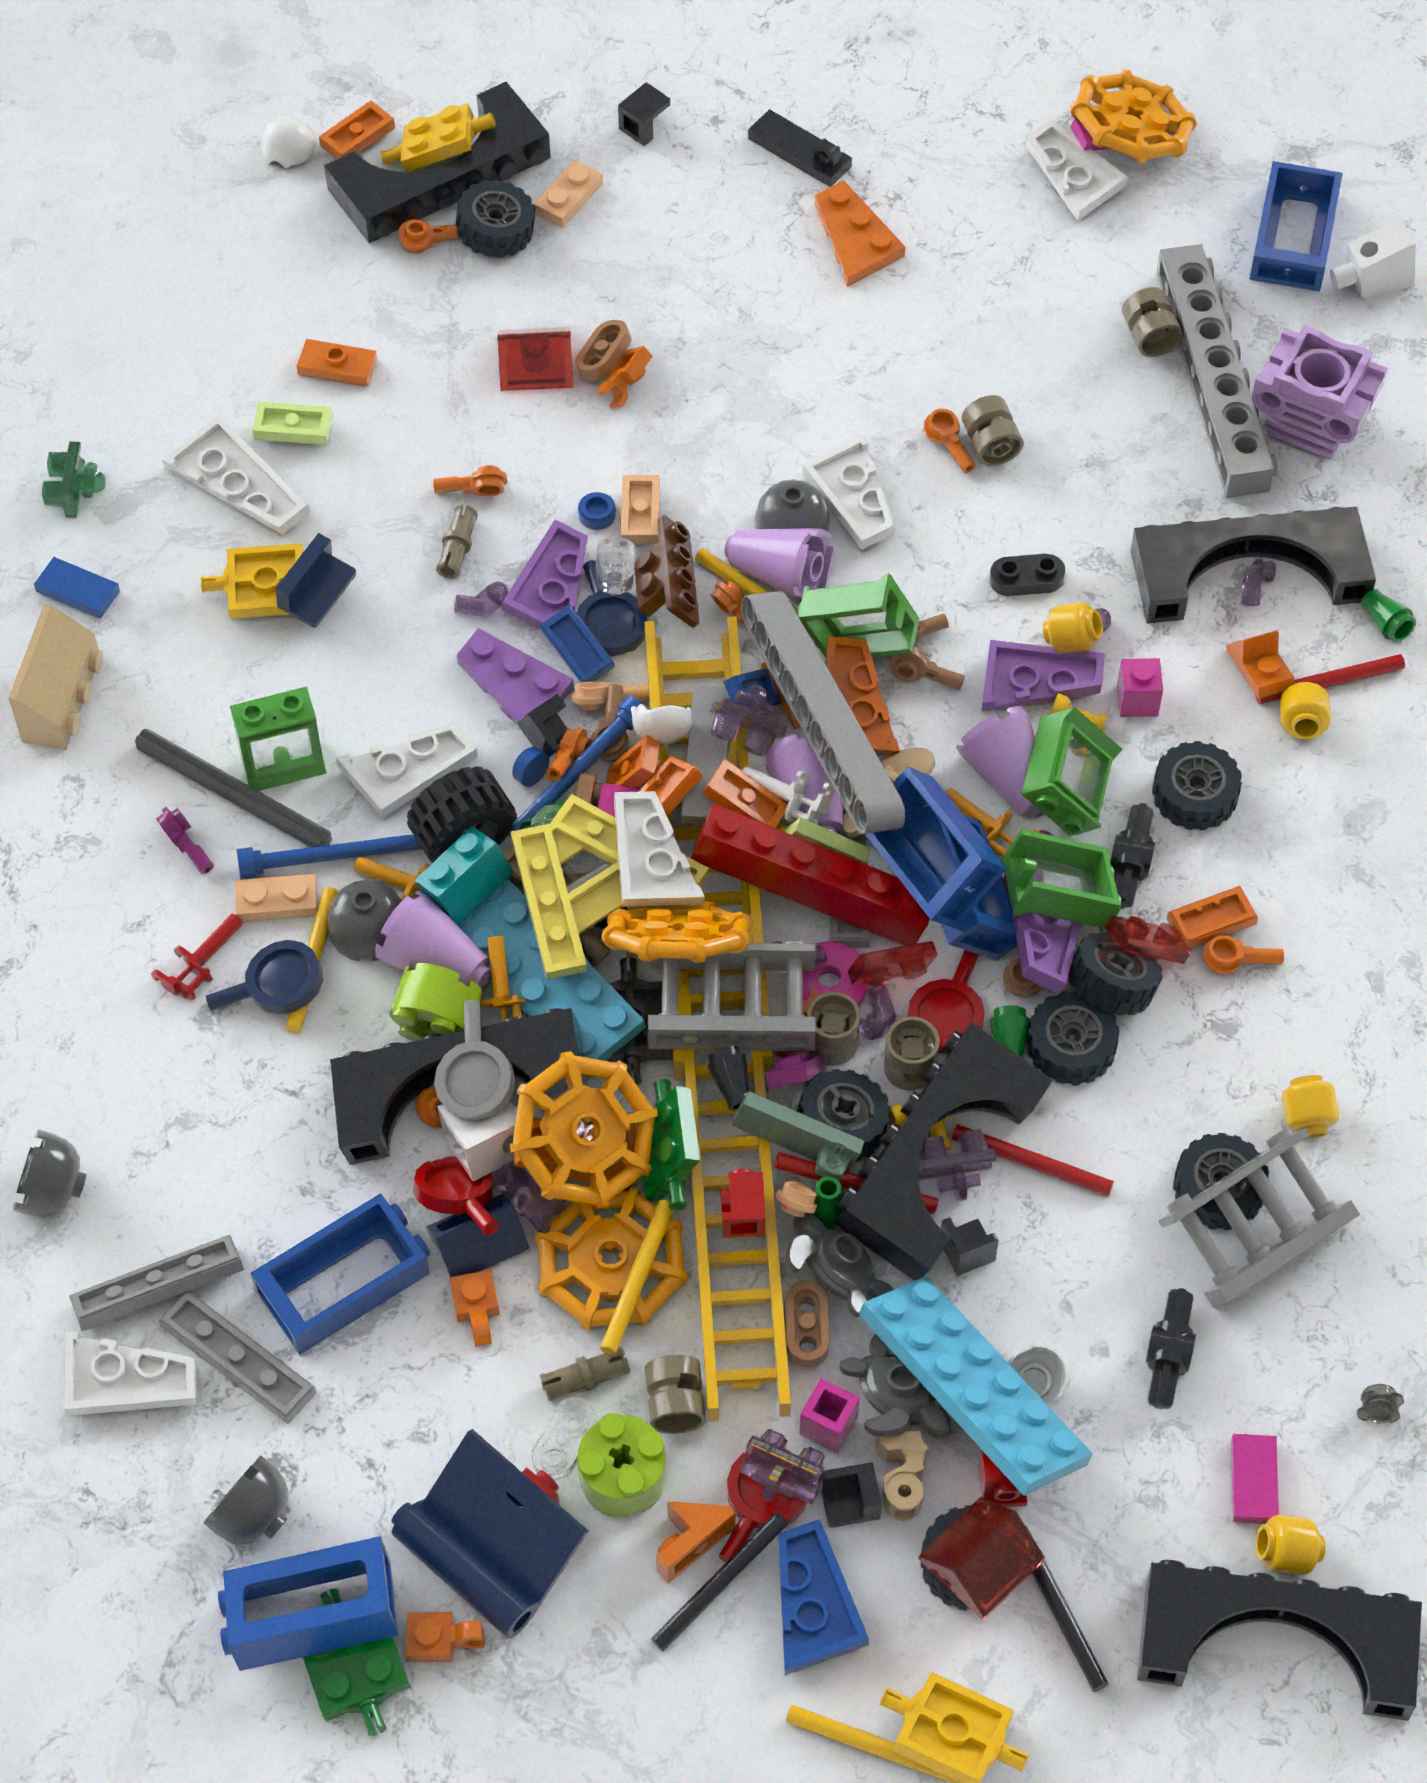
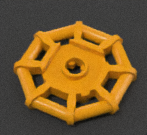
M1124 69L1118 74L1100 77L1088 75L1081 80V89L1076 100L1072 102L1070 111L1072 117L1078 118L1092 136V143L1098 148L1105 146L1135 158L1137 163H1145L1147 159L1170 155L1180 157L1186 153L1188 138L1191 131L1197 125L1196 118L1192 113L1187 112L1173 94L1174 89L1169 85L1160 86L1132 75L1131 70ZM1119 88V91H1106L1108 89ZM1092 100L1093 102H1095V103H1097L1098 105H1100V107H1099V106H1095V105H1091V104H1090V101ZM1165 106L1171 115H1168L1162 107ZM1165 131L1173 132V133H1175V135H1174V136H1171V135H1169L1168 133H1166Z
M704 901L703 905L644 906L628 911L620 908L609 914L607 919L608 926L602 933V940L610 949H624L637 954L641 961L651 962L658 958L689 959L694 963H703L706 957L725 952L740 953L747 949L750 942L748 935L753 928V922L743 912L731 913L717 908L715 903L710 901Z
M569 1051L561 1053L558 1061L529 1083L519 1086L516 1092L519 1095L514 1137L513 1143L509 1144L511 1153L515 1152L542 1190V1197L548 1201L556 1198L592 1204L598 1209L608 1207L610 1200L642 1175L648 1176L652 1169L649 1160L655 1117L659 1115L657 1108H652L627 1072V1065L620 1060L613 1063L575 1056ZM581 1074L605 1078L602 1089H594L582 1085ZM564 1077L569 1089L554 1100L544 1094L546 1090ZM618 1088L635 1112L627 1114L614 1096V1092ZM536 1106L545 1110V1115L540 1123L542 1136L531 1137ZM580 1120L583 1123L591 1121L594 1125V1128L590 1131L593 1137L590 1141L585 1137L580 1138L577 1131L579 1127L577 1124ZM637 1123L634 1152L627 1149L625 1136L626 1131H629L630 1124ZM545 1146L558 1165L552 1174L534 1148ZM619 1159L626 1167L607 1181L603 1171ZM570 1172L590 1174L591 1186L565 1183Z
M631 1187L629 1191L620 1192L609 1201L608 1207L602 1208H621V1213L613 1214V1218H602V1215H594L593 1210H602L598 1209L595 1205L570 1201L543 1230L537 1231L534 1241L538 1244L540 1284L537 1289L540 1295L550 1298L581 1323V1328L591 1330L592 1327L609 1326L616 1308L599 1309L602 1299L609 1302L619 1301L647 1232V1229L632 1219V1216L637 1212L648 1222H651L657 1206L640 1194V1189ZM579 1216L583 1219L584 1223L570 1237L563 1234ZM670 1217L661 1242H665L667 1263L653 1260L645 1280L646 1282L651 1276H654L662 1281L644 1300L639 1295L628 1324L640 1323L641 1326H645L651 1323V1316L678 1287L686 1285L688 1274L684 1271L681 1237L684 1227L679 1219H672ZM615 1249L620 1251L618 1255L619 1262L615 1264L603 1262L604 1259L601 1252L604 1250L609 1253ZM555 1250L568 1251L569 1268L556 1272ZM574 1282L590 1294L586 1305L567 1291L565 1287Z

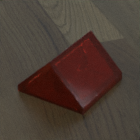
M571 327L498 330L501 391L573 388Z
M980 1497L918 1556V1559L981 1620H984L1045 1561V1556L1015 1510Z

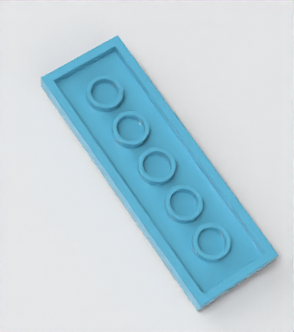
M508 878L458 925L488 958L487 938L503 936L510 998L513 995H518L519 999H526V1003L521 1005V1012L525 1017L540 1015L553 1008H572L580 1026L584 1057L606 1061L613 1053L626 1045L647 1027L644 1019L586 959L587 972L550 980L546 979L526 897Z
M927 1276L862 1304L859 1316L1023 1496L1088 1465L1093 1453Z

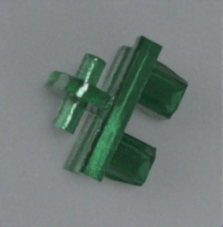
M69 441L67 452H49L47 459L49 477L63 478L62 481H44L42 487L44 505L63 507L66 518H77L81 495L84 498H91L93 493L102 491L106 484V477L100 470H97V464L89 462L86 465L85 460L80 457L81 443Z

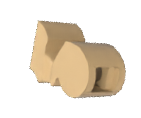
M905 1431L895 1436H876L875 1446L878 1455L886 1463L901 1462L904 1464L884 1475L883 1505L888 1514L896 1520L906 1521L913 1519L922 1508L924 1495L922 1479L928 1445L923 1442L921 1431Z

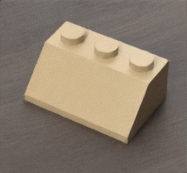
M48 604L43 605L8 699L22 742L67 749L71 736H76L78 733L80 711L82 705L88 704L92 692L91 681L94 673H99L101 670L103 652L99 650L93 632Z

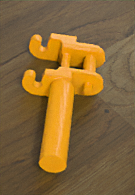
M949 788L946 794L963 815L981 821L984 831L988 833L987 839L991 849L1001 856L1000 860L1002 862L1009 847L1004 849L995 841L1001 837L1011 846L1014 839L1005 834L1002 829L1009 823L1013 813L1007 810L1004 817L1000 815L995 820L954 789Z
M358 857L355 862L354 872L405 889L401 900L407 896L413 899L416 894L415 892L421 891L415 882L418 876L414 874L410 875L362 857ZM426 863L422 869L419 868L418 874L420 875L430 864Z
M503 936L488 937L494 998L480 1001V1008H490L491 1006L500 1008L502 1022L507 1019L506 1008L512 1007L513 1017H522L521 1005L526 1003V999H519L518 995H513L510 998Z

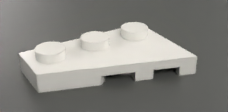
M615 792L614 809L622 907L703 905L705 896L700 886L695 883L690 872V864L685 854H682L673 836L674 830L656 792Z

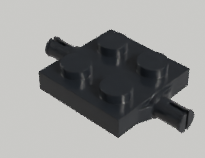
M625 957L619 962L621 980L609 984L644 1019L647 1027L626 1045L614 1052L606 1061L617 1062L620 1060L625 1063L631 1078V1072L634 1071V1082L636 1085H639L642 1082L640 1063L650 1060L673 1059V1049H649L648 1015H659L662 1013V981L649 982L637 979V960L629 957L630 971H627V958Z

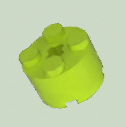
M416 963L415 969L411 970L408 965L404 969L389 1015L400 1026L399 1035L412 1041L422 1040L423 1036L431 1034L446 1035L464 1030L463 1002L467 1000L480 1001L483 993L482 989L472 980L469 987L459 982L460 973L442 966Z
M611 1413L603 1416L583 1436L577 1454L579 1480L585 1497L596 1510L612 1517H628L631 1513L641 1510L644 1512L659 1500L666 1485V1452L663 1438L649 1423L637 1417Z

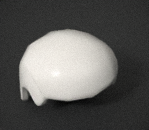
M287 116L279 117L272 120L264 129L260 152L266 163L270 164L272 161H276L285 169H288L290 166L304 164L314 152L316 141L314 132L308 124L299 119Z
M643 704L638 705V707H631L633 728L638 737L642 739L649 735L655 740L660 741V746L681 740L691 729L692 717L690 707L685 709L684 707L668 705L647 710Z
M1032 1343L1011 1355L1007 1361L1009 1365L1050 1408L1063 1399L1070 1383L1069 1369L1066 1360L1056 1348L1042 1343Z

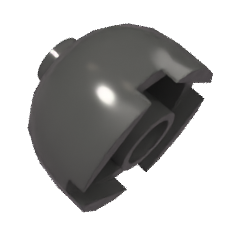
M792 479L781 481L771 486L761 496L755 514L756 529L819 528L828 531L830 516L826 499L816 487L805 481Z
M361 880L352 882L337 893L331 901L327 914L330 940L339 953L356 961H360L359 957H372L373 961L379 960L376 958L375 953L376 944L383 947L387 937L381 933V930L391 913L402 901L394 889L378 881Z
M38 1129L34 1138L41 1139L42 1141L39 1147H30L16 1192L25 1194L23 1203L14 1202L13 1210L43 1217L54 1215L63 1210L71 1196L79 1198L87 1174L79 1172L80 1157L76 1148L67 1139Z
M260 1455L203 1523L226 1541L240 1545L253 1543L263 1534L271 1539L288 1519L282 1514L288 1502V1487L284 1477L270 1462Z

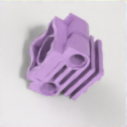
M1303 325L1299 333L1284 328L1281 338L1270 356V360L1267 361L1260 375L1258 374L1255 379L1252 401L1261 412L1268 415L1265 420V426L1269 436L1331 460L1340 443H1350L1356 437L1384 385L1388 368L1371 362L1372 351L1357 345L1338 342L1311 327Z

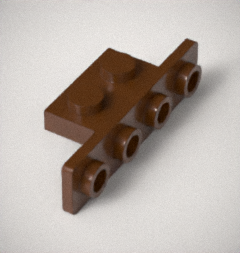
M662 515L657 520L659 541L651 549L644 550L634 563L638 610L650 617L666 603V608L670 613L690 627L695 628L699 624V614L690 541L691 536L688 529L681 522H673L667 516Z

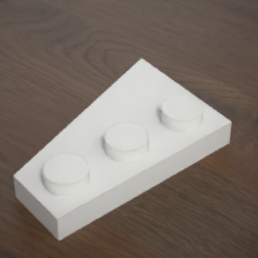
M1053 120L1048 121L1027 136V149L1077 221L1126 187L1128 176L1092 149L1084 151L1078 139Z
M865 434L802 464V474L823 495L829 509L861 550L893 535L894 524L884 492L881 490L878 482L877 470L874 460L871 459Z
M455 723L411 735L403 743L385 747L384 744L371 747V752L352 758L350 754L337 757L336 761L339 769L379 815L384 818L418 796L438 778L452 771H457L477 758L478 753L474 744Z
M64 1329V1410L67 1416L197 1405V1364L195 1358L147 1347L137 1349L119 1345L115 1340L106 1338L96 1340L82 1337L79 1332Z

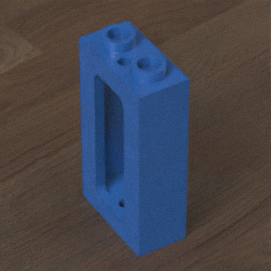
M1272 162L1249 280L1320 292L1342 181V172L1290 163ZM1287 199L1313 203L1317 206L1309 254L1274 248L1282 203Z
M907 767L893 783L904 805L905 821L903 827L897 830L864 835L930 920L956 929L1007 868L933 776ZM925 805L931 808L968 855L946 883L941 880L906 835V827Z
M928 805L923 807L906 827L908 838L944 883L947 882L968 857L967 853ZM964 815L990 847L981 821ZM1002 875L956 929L941 924L949 945L996 961L1017 947L1010 897Z
M381 1193L250 1273L256 1293L299 1355L429 1275L427 1258L431 1254L426 1243L418 1234L412 1237L405 1227L408 1221L401 1208L396 1203L389 1205ZM375 1239L385 1240L399 1259L400 1264L305 1322L286 1294Z
M381 1536L223 1571L224 1590L218 1591V1602L223 1618L226 1617L227 1627L220 1629V1637L225 1655L232 1654L239 1671L399 1636L391 1561ZM367 1574L368 1592L361 1598L259 1621H246L245 1601Z

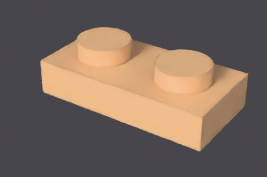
M573 160L534 203L535 214L564 228L603 184V174Z
M622 475L621 544H656L659 541L657 520L659 519L660 475Z
M315 874L235 880L236 915L242 922L316 916L318 906Z

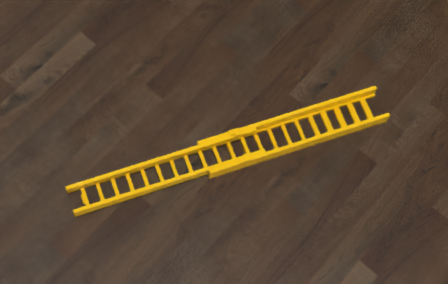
M737 616L727 617V634H721L723 659L662 662L661 638L655 637L654 621H645L650 710L668 705L684 707L685 709L687 707L692 708L693 692L664 694L663 680L724 677L726 680L741 674ZM731 719L729 732L731 755H727V761L742 771L745 767H749L746 726ZM689 732L681 740L672 744L688 743ZM668 745L659 747L660 767L669 758ZM678 758L684 762L687 761V758ZM683 800L676 807H682ZM673 812L668 815L667 818L674 830L673 836L675 840H694L698 838L702 825L674 827ZM709 868V872H719ZM741 881V891L703 893L705 896L704 901L714 902L716 906L743 905V913L747 914L753 922V928L748 935L749 943H764L759 887ZM679 970L678 1014L691 1015L692 1012H703V993L690 994L689 977L704 976V970ZM720 970V975H745V970ZM761 970V1014L763 1016H770L767 973ZM745 991L720 992V1011L745 1009ZM673 1049L674 1081L685 1080V1087L691 1088L700 1162L691 1170L708 1421H719L717 1385L733 1384V1390L761 1389L762 1382H777L779 1416H790L791 1399L770 1141L758 1136L700 1139L698 1116L736 1114V1111H730L726 1101L697 1102L696 1080L713 1079L707 1070L708 1065L695 1066L694 1050ZM751 1050V1062L747 1063L748 1076H753L754 1094L766 1098L764 1076H766L765 1072L773 1068V1050ZM758 1150L760 1172H763L766 1250L708 1253L706 1229L722 1228V1214L705 1215L704 1191L729 1189V1176L703 1177L701 1153ZM752 1264L768 1265L769 1288L711 1292L709 1267ZM771 1303L772 1328L713 1331L712 1306ZM774 1342L776 1367L716 1371L714 1345Z

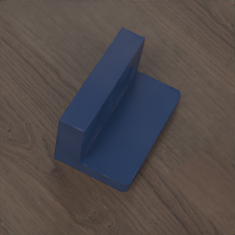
M318 533L276 587L277 607L309 626L316 628L356 577V569L332 556L331 539Z
M503 1193L493 1197L484 1207L499 1226L498 1230L492 1235H485L467 1213L453 1214L426 1226L431 1241L441 1253L449 1277L479 1272L529 1249V1244L514 1204Z

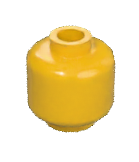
M1085 602L1054 607L1048 615V621L1043 623L1044 639L1058 653L1089 651L1096 646L1098 639H1101L1103 634V624L1099 612L1096 609H1092Z
M1302 682L1288 687L1283 692L1280 699L1281 725L1285 732L1294 738L1306 740L1318 737L1328 730L1331 723L1330 697L1323 687L1315 683Z
M1309 1075L1290 1080V1086L1282 1092L1286 1124L1290 1130L1299 1131L1305 1128L1309 1133V1136L1306 1138H1317L1327 1135V1127L1338 1122L1339 1109L1335 1087L1332 1083L1323 1081L1321 1075Z
M1275 1515L1258 1529L1255 1548L1258 1558L1263 1561L1269 1571L1279 1574L1305 1576L1313 1571L1317 1562L1323 1560L1326 1542L1324 1537L1319 1535V1530L1312 1520L1305 1517Z

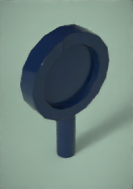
M587 561L584 563L583 569L593 594L588 596L579 605L577 614L610 657L635 650L645 639V621H647V616L638 610L637 597L629 592L617 589L607 590L597 561Z
M293 940L274 942L262 948L251 959L245 972L244 983L206 995L207 1004L210 1010H214L252 997L255 1004L266 1012L276 1014L295 1012L308 1005L318 994L323 983L322 966L313 949L303 942Z

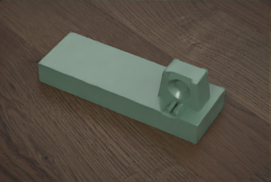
M748 1091L736 1111L732 1126L816 1161L815 1174L822 1177L831 1176L838 1181L844 1171H850L861 1154L864 1140Z

